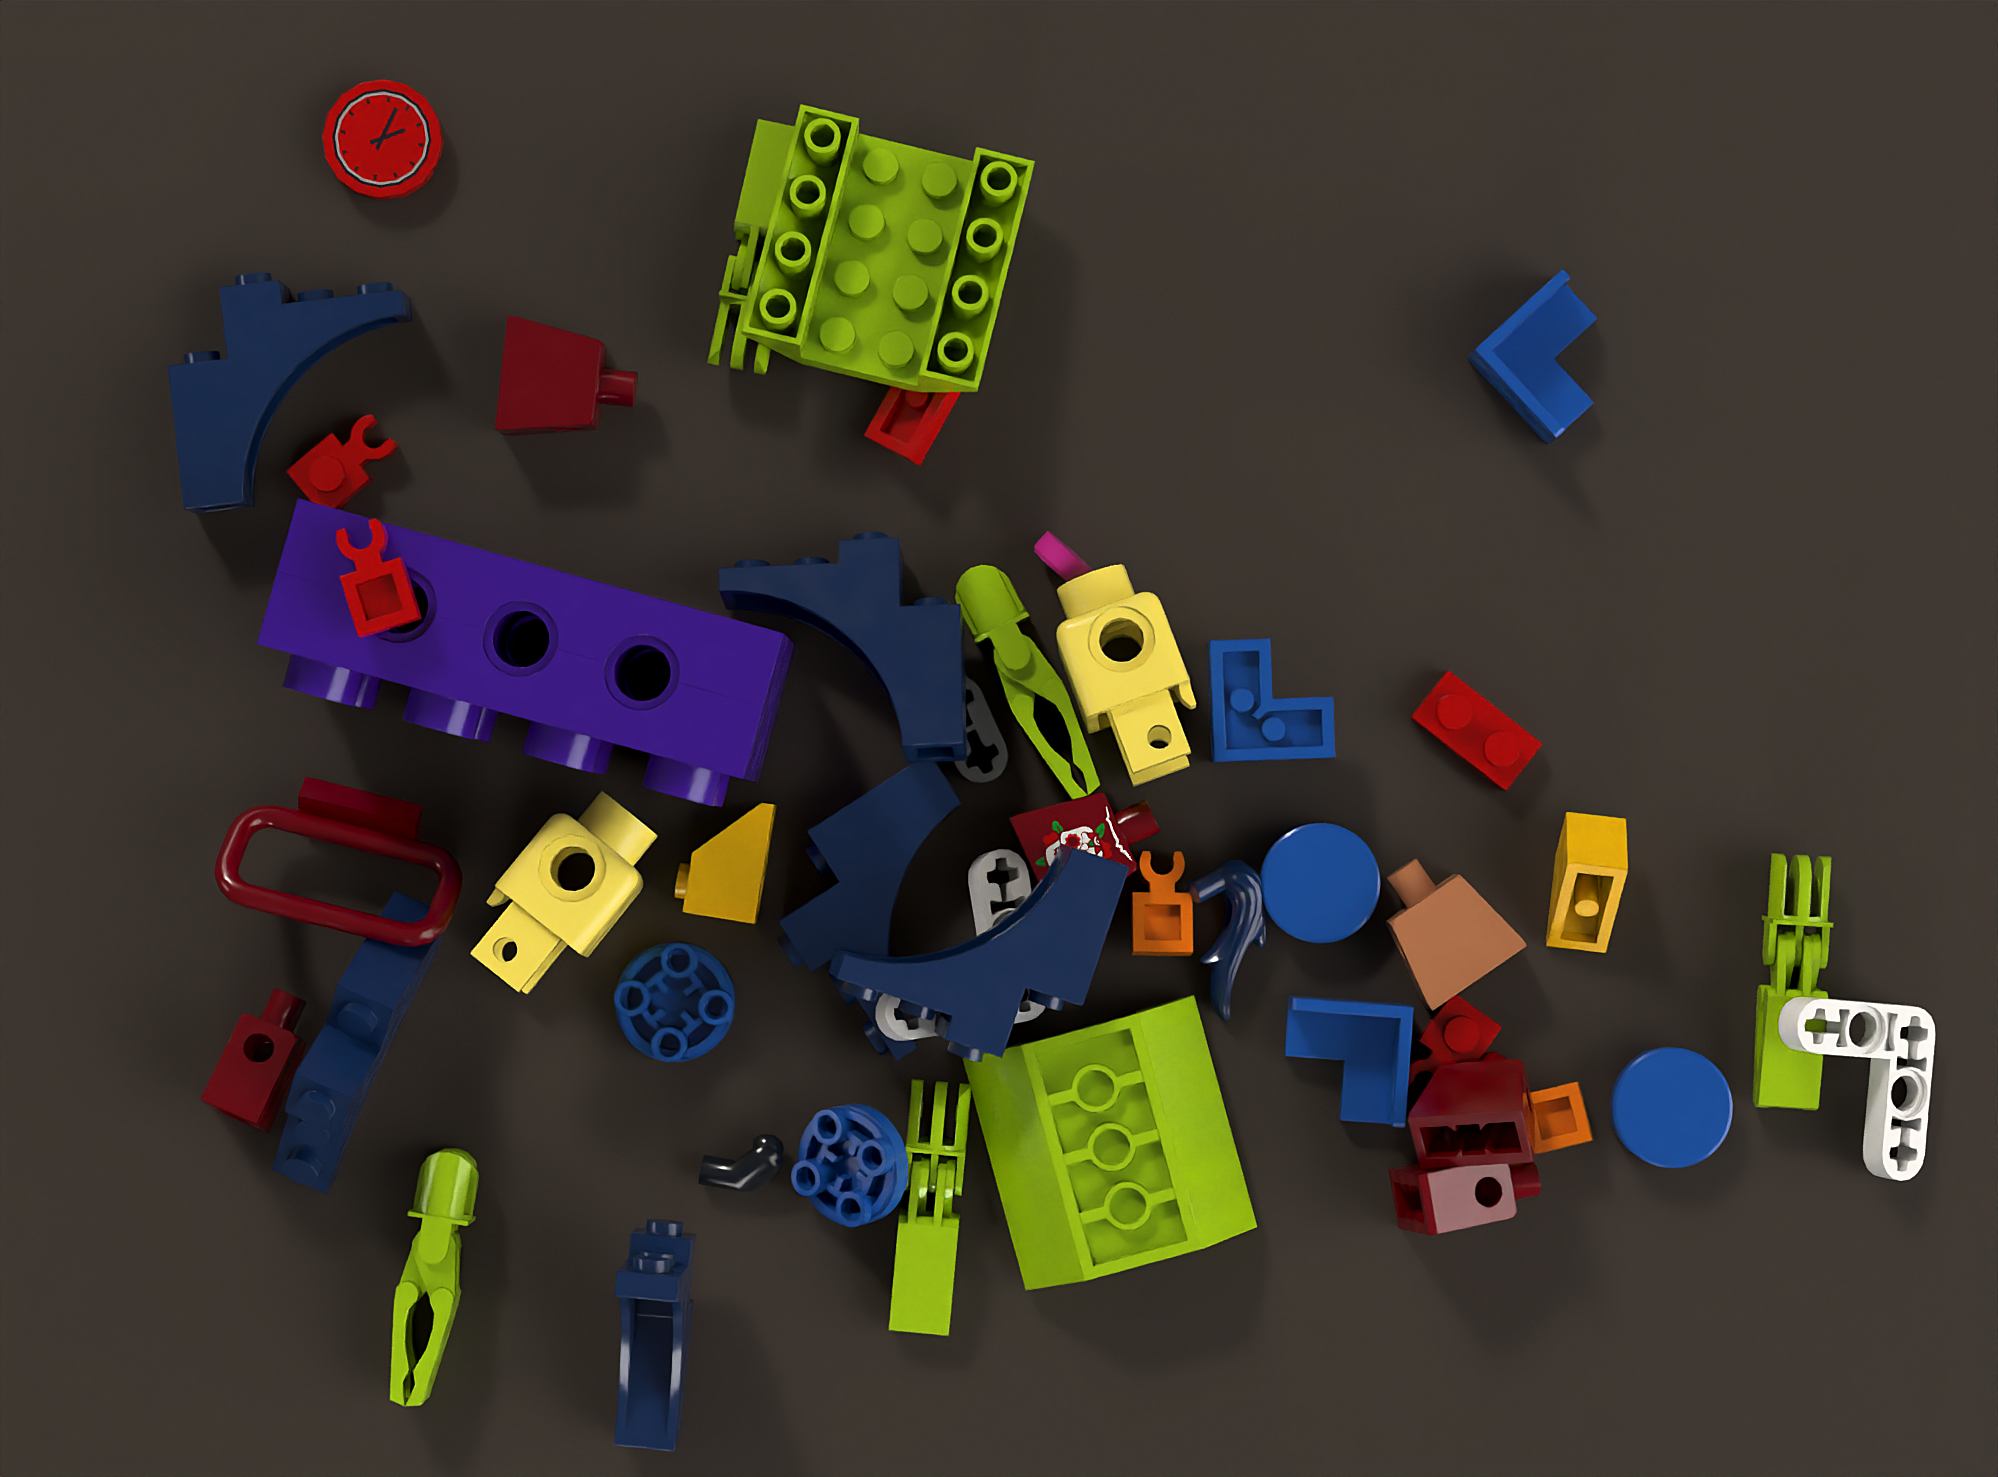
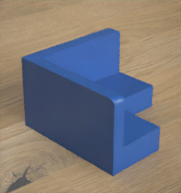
M1564 269L1556 274L1467 357L1547 445L1559 437L1571 423L1594 403L1554 359L1597 319L1565 284L1571 277Z
M1270 638L1211 640L1206 644L1211 763L1330 759L1335 757L1333 697L1273 699Z
M1288 995L1283 1055L1343 1060L1338 1119L1343 1121L1389 1124L1392 1127L1405 1128L1414 1007L1399 1003Z

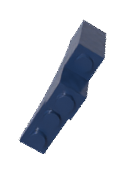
M271 273L238 275L235 277L236 285L219 287L227 359H221L219 351H200L185 354V364L168 366L184 509L199 514L255 507L253 497L254 482L260 449L268 427L288 393L309 369L346 342L389 325L413 321L410 297L402 290L393 291V283L376 282L357 286V295L334 298V292L330 289L303 291L297 294L298 302L291 303L289 287L280 280L272 281Z
M862 532L856 534L853 540H839V563H830L829 560L821 557H803L795 560L794 565L770 566V563L764 560L746 559L736 562L734 567L719 568V592L726 610H750L796 620L836 640L863 663L881 685L894 708L901 729L902 748L907 763L967 760L965 629L961 605L950 604V601L944 598L928 597L916 600L914 606H904V557L899 538H889L887 534L881 532Z
M935 762L912 763L807 831L813 843L805 847V850L823 878L834 873L839 883L779 921L785 932L776 938L795 967L805 962L812 972L831 960L835 949L861 955L890 957V929L893 909L908 866L921 844L933 829L952 810L962 804ZM832 974L829 975L845 1002L850 1005L858 1000L870 1020L861 1026L880 1056L890 1050L896 1061H898L918 1047L915 1039L908 1041L893 1040L879 1029L875 1018L876 1005L884 993L878 992L875 1002L868 1001L840 991L843 980L836 978ZM894 1008L895 1019L905 1020L902 1011Z
M1060 843L1057 854L1046 874L1031 894L1003 920L975 938L933 953L908 957H878L835 949L828 972L836 978L843 980L840 991L875 1002L878 992L900 999L897 1009L927 1020L933 1019L935 1011L941 1012L934 1032L950 1041L947 1048L948 1052L977 1062H982L985 1052L1002 1058L1025 988L1030 989L1027 1000L1048 1008L1062 1011L1065 1001L1083 1006L1129 866Z
M395 891L380 916L414 923L426 917L430 906ZM444 933L431 943L416 947L398 946L370 938L364 940L337 984L323 1029L295 1073L284 1110L288 1113V1117L272 1167L273 1171L287 1176L295 1183L307 1185L327 1194L336 1179L353 1129L379 1068L419 986L438 954Z
M647 1219L646 1228H635L630 1236L628 1259L617 1270L614 1296H618L620 1302L621 1354L614 1445L675 1451L679 1443L694 1300L690 1299L696 1243V1233L682 1232L683 1222Z

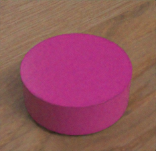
M1048 530L1034 545V552L1067 582L1092 571L1074 551Z

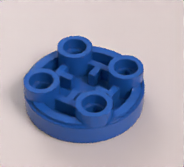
M1306 824L1284 833L1269 849L1260 870L1262 899L1268 916L1284 932L1307 942L1329 943L1344 939L1355 933L1372 915L1380 894V872L1373 853L1356 834L1334 824Z
M667 942L646 949L628 964L619 979L614 994V1003L619 1025L633 1046L642 1053L663 1062H683L706 1054L724 1038L734 1018L736 995L730 974L722 962L711 952L691 943Z
M1660 1047L1644 1050L1622 1069L1611 1092L1610 1121L1612 1129L1632 1154L1655 1166L1681 1168L1704 1160L1721 1145L1731 1125L1733 1102L1728 1083L1723 1074L1710 1060L1684 1048Z
M852 1103L821 1110L815 1114L802 1135L798 1150V1163L794 1165L791 1172L792 1184L800 1195L807 1196L814 1207L833 1222L847 1227H857L877 1221L892 1212L904 1194L908 1179V1159L904 1143L891 1121L881 1112L867 1105Z

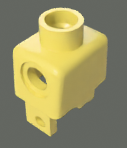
M1122 564L1089 572L1060 586L1056 591L1067 620L1063 621L1057 628L1058 651L1087 732L1090 734L1109 727L1112 728L1133 787L1189 767L1190 764L1186 755L1190 754L1191 750L1174 703L1180 701L1181 704L1191 710L1196 708V701L1191 689L1189 675L1159 598L1151 592L1135 594L1125 566ZM1119 637L1134 640L1142 649L1135 658L1125 662L1113 661L1102 651L1109 641ZM1154 741H1164L1168 746L1157 749L1150 744Z
M603 791L598 794L577 821L566 813L554 814L495 884V890L486 901L490 906L494 907L504 904L508 899L513 901L470 954L516 991L520 992L522 990L526 994L533 989L567 945L588 958L642 890L643 879L634 865L658 836ZM577 853L591 856L595 864V872L591 882L583 889L577 891L564 890L558 878L559 868L563 861ZM515 942L517 954L511 961L506 962L503 957V950L508 943Z

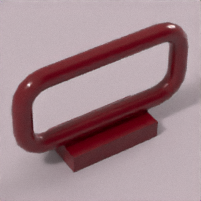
M305 776L298 795V810L276 805H261L247 809L234 819L225 835L216 859L214 871L219 890L229 901L242 907L398 946L410 947L431 943L444 933L453 917L462 890L463 874L458 861L446 849L432 843L420 841L422 805ZM270 828L426 866L437 873L439 880L426 917L418 922L408 923L245 882L240 877L239 867L252 835L261 829Z

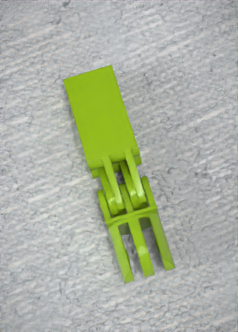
M758 119L734 223L735 239L741 240L737 256L729 255L722 289L719 292L720 305L707 361L709 364H721L732 313L739 315L732 347L730 368L743 370L745 367L751 339L742 335L741 330L759 261H757L759 244L764 245L795 126ZM731 291L739 292L740 295L731 293ZM760 343L757 346L754 373L766 375L771 349Z
M979 565L970 568L960 577L956 585L955 599L956 603L961 605L963 619L975 643L979 645L991 639L995 647L994 662L1009 706L1019 724L1070 797L1076 799L1090 795L1100 786V782L1073 706L1062 680L1032 639L1023 635L1018 627V624L1029 619L1030 616L1014 585L1004 572L994 566ZM1035 693L1054 704L1064 718L1071 738L1073 763L1083 772L1088 795L1073 780L1070 764L1050 747L1040 733L1033 718Z
M1780 853L1771 854L1768 916L1762 915V920L1764 921L1762 957L1763 964L1770 966L1771 985H1759L1757 990L1753 1103L1755 1107L1793 1108L1816 1111L1819 1108L1823 1054L1790 1049L1781 1039L1778 1020L1785 1004L1793 998L1814 997L1828 999L1827 991H1820L1819 988L1815 987L1819 969H1825L1827 966L1830 927L1833 928V923L1827 921L1832 858L1830 856H1819L1816 859L1810 914L1812 871L1809 856L1794 855L1792 858L1788 877L1787 909L1784 912L1787 878L1786 856ZM1777 924L1790 925V931L1782 933V930H1777ZM1804 926H1816V933L1808 934V931H1803ZM1793 967L1796 969V987L1790 986ZM1806 1019L1805 1031L1826 1032L1827 1021Z
M912 1079L905 1146L908 1159V1179L905 1191L910 1189L909 1207L900 1208L889 1331L949 1336L960 1213L952 1212L953 1191L954 1195L962 1196L972 1084L960 1083L955 1114V1139L943 1137L948 1082L936 1081L931 1136H919L920 1121L923 1113L924 1080ZM913 1153L931 1154V1158L922 1157V1155L914 1154L913 1158ZM939 1155L958 1157L957 1169L956 1160H948V1157H939ZM928 1193H936L934 1211L926 1210Z
M445 1148L427 1157L420 1168L413 1209L408 1211V1216L423 1219L421 1230L412 1241V1248L400 1283L396 1287L394 1298L390 1400L402 1406L422 1405L430 1397L460 1301V1250L462 1243L458 1228L459 1225L468 1226L475 1221L476 1216H473L479 1180L476 1160L469 1152L460 1148ZM427 1292L434 1312L433 1329L427 1348L418 1362L413 1342L414 1314L417 1302ZM412 1372H413L414 1381H415V1385H414L413 1390H412V1381H411V1374H412Z

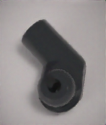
M761 1134L753 1139L752 1149L737 1160L704 1155L698 1184L739 1192H752L780 1172L784 1164V1158L781 1156L784 1151L783 1143L774 1135Z

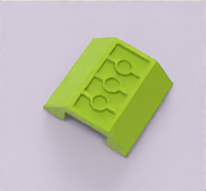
M801 104L741 334L800 364L915 392H978L1035 161L976 147L973 161L860 134L859 118Z
M1194 995L1139 1009L1134 1014L1021 1044L1019 1042L1006 1046L1002 1058L986 1052L982 1062L963 1058L969 1083L972 1084L971 1091L1026 1290L1095 1279L1201 1250L1257 1228Z

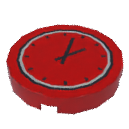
M386 79L360 83L342 94L327 114L322 135L325 157L336 177L359 195L380 201L404 198L425 186L434 174L433 171L438 165L439 157L441 159L444 147L441 121L428 100L407 84Z

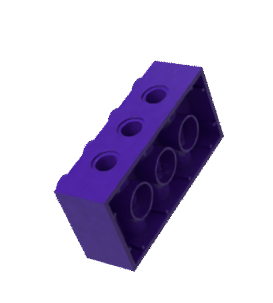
M297 499L257 641L258 645L291 653L282 687L342 704L374 710L382 679L411 687L402 720L490 743L498 712L531 720L522 750L523 754L591 773L595 772L606 775L614 745H622L651 754L642 787L709 806H723L731 776L758 783L796 644L784 633L382 522L388 534V544L383 553L384 560L389 561L398 557L404 559L415 597L425 593L428 600V610L423 622L410 632L407 624L360 638L357 635L339 578L341 575L357 570L354 561L344 556L339 550L336 542V532L342 528L347 529L353 546L356 549L366 548L370 545L373 538L368 522L371 518ZM545 623L549 632L548 649L537 663L526 667L521 657L522 640L531 628ZM658 655H665L671 669L669 684L658 697L643 701L638 695L635 686L637 671L647 659Z

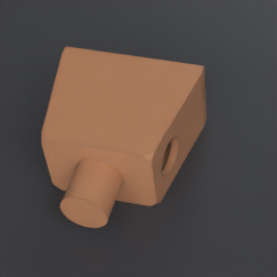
M1415 858L1387 877V880L1406 907L1388 918L1385 922L1424 1006L1429 1010H1435L1527 946L1515 930L1459 874H1453L1435 886L1417 858Z

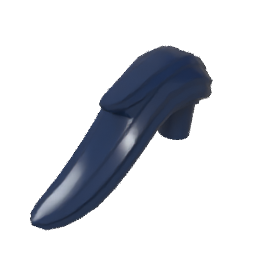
M1243 860L1223 862L1214 870L1187 883L1189 893L1196 903H1201L1221 892L1225 900V917L1220 935L1212 948L1199 959L1204 964H1211L1209 978L1210 998L1217 1015L1225 1022H1228L1230 1018V999L1235 975L1251 942L1261 949L1266 947V909L1262 899L1260 877Z

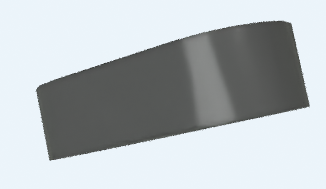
M965 676L966 692L970 690L974 697V700L966 705L967 712L973 723L966 727L967 734L976 730L981 743L985 747L995 745L999 755L991 760L993 770L984 774L978 766L968 769L965 761L954 762L963 777L976 783L991 782L999 777L1006 768L1008 752L982 691L973 680ZM967 740V756H969L972 752Z

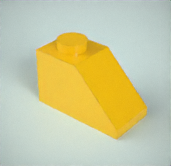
M759 804L692 852L690 864L680 862L674 897L684 899L682 912L752 924L758 923L777 805Z
M1566 812L1555 856L1546 946L1606 953L1628 872L1626 819Z

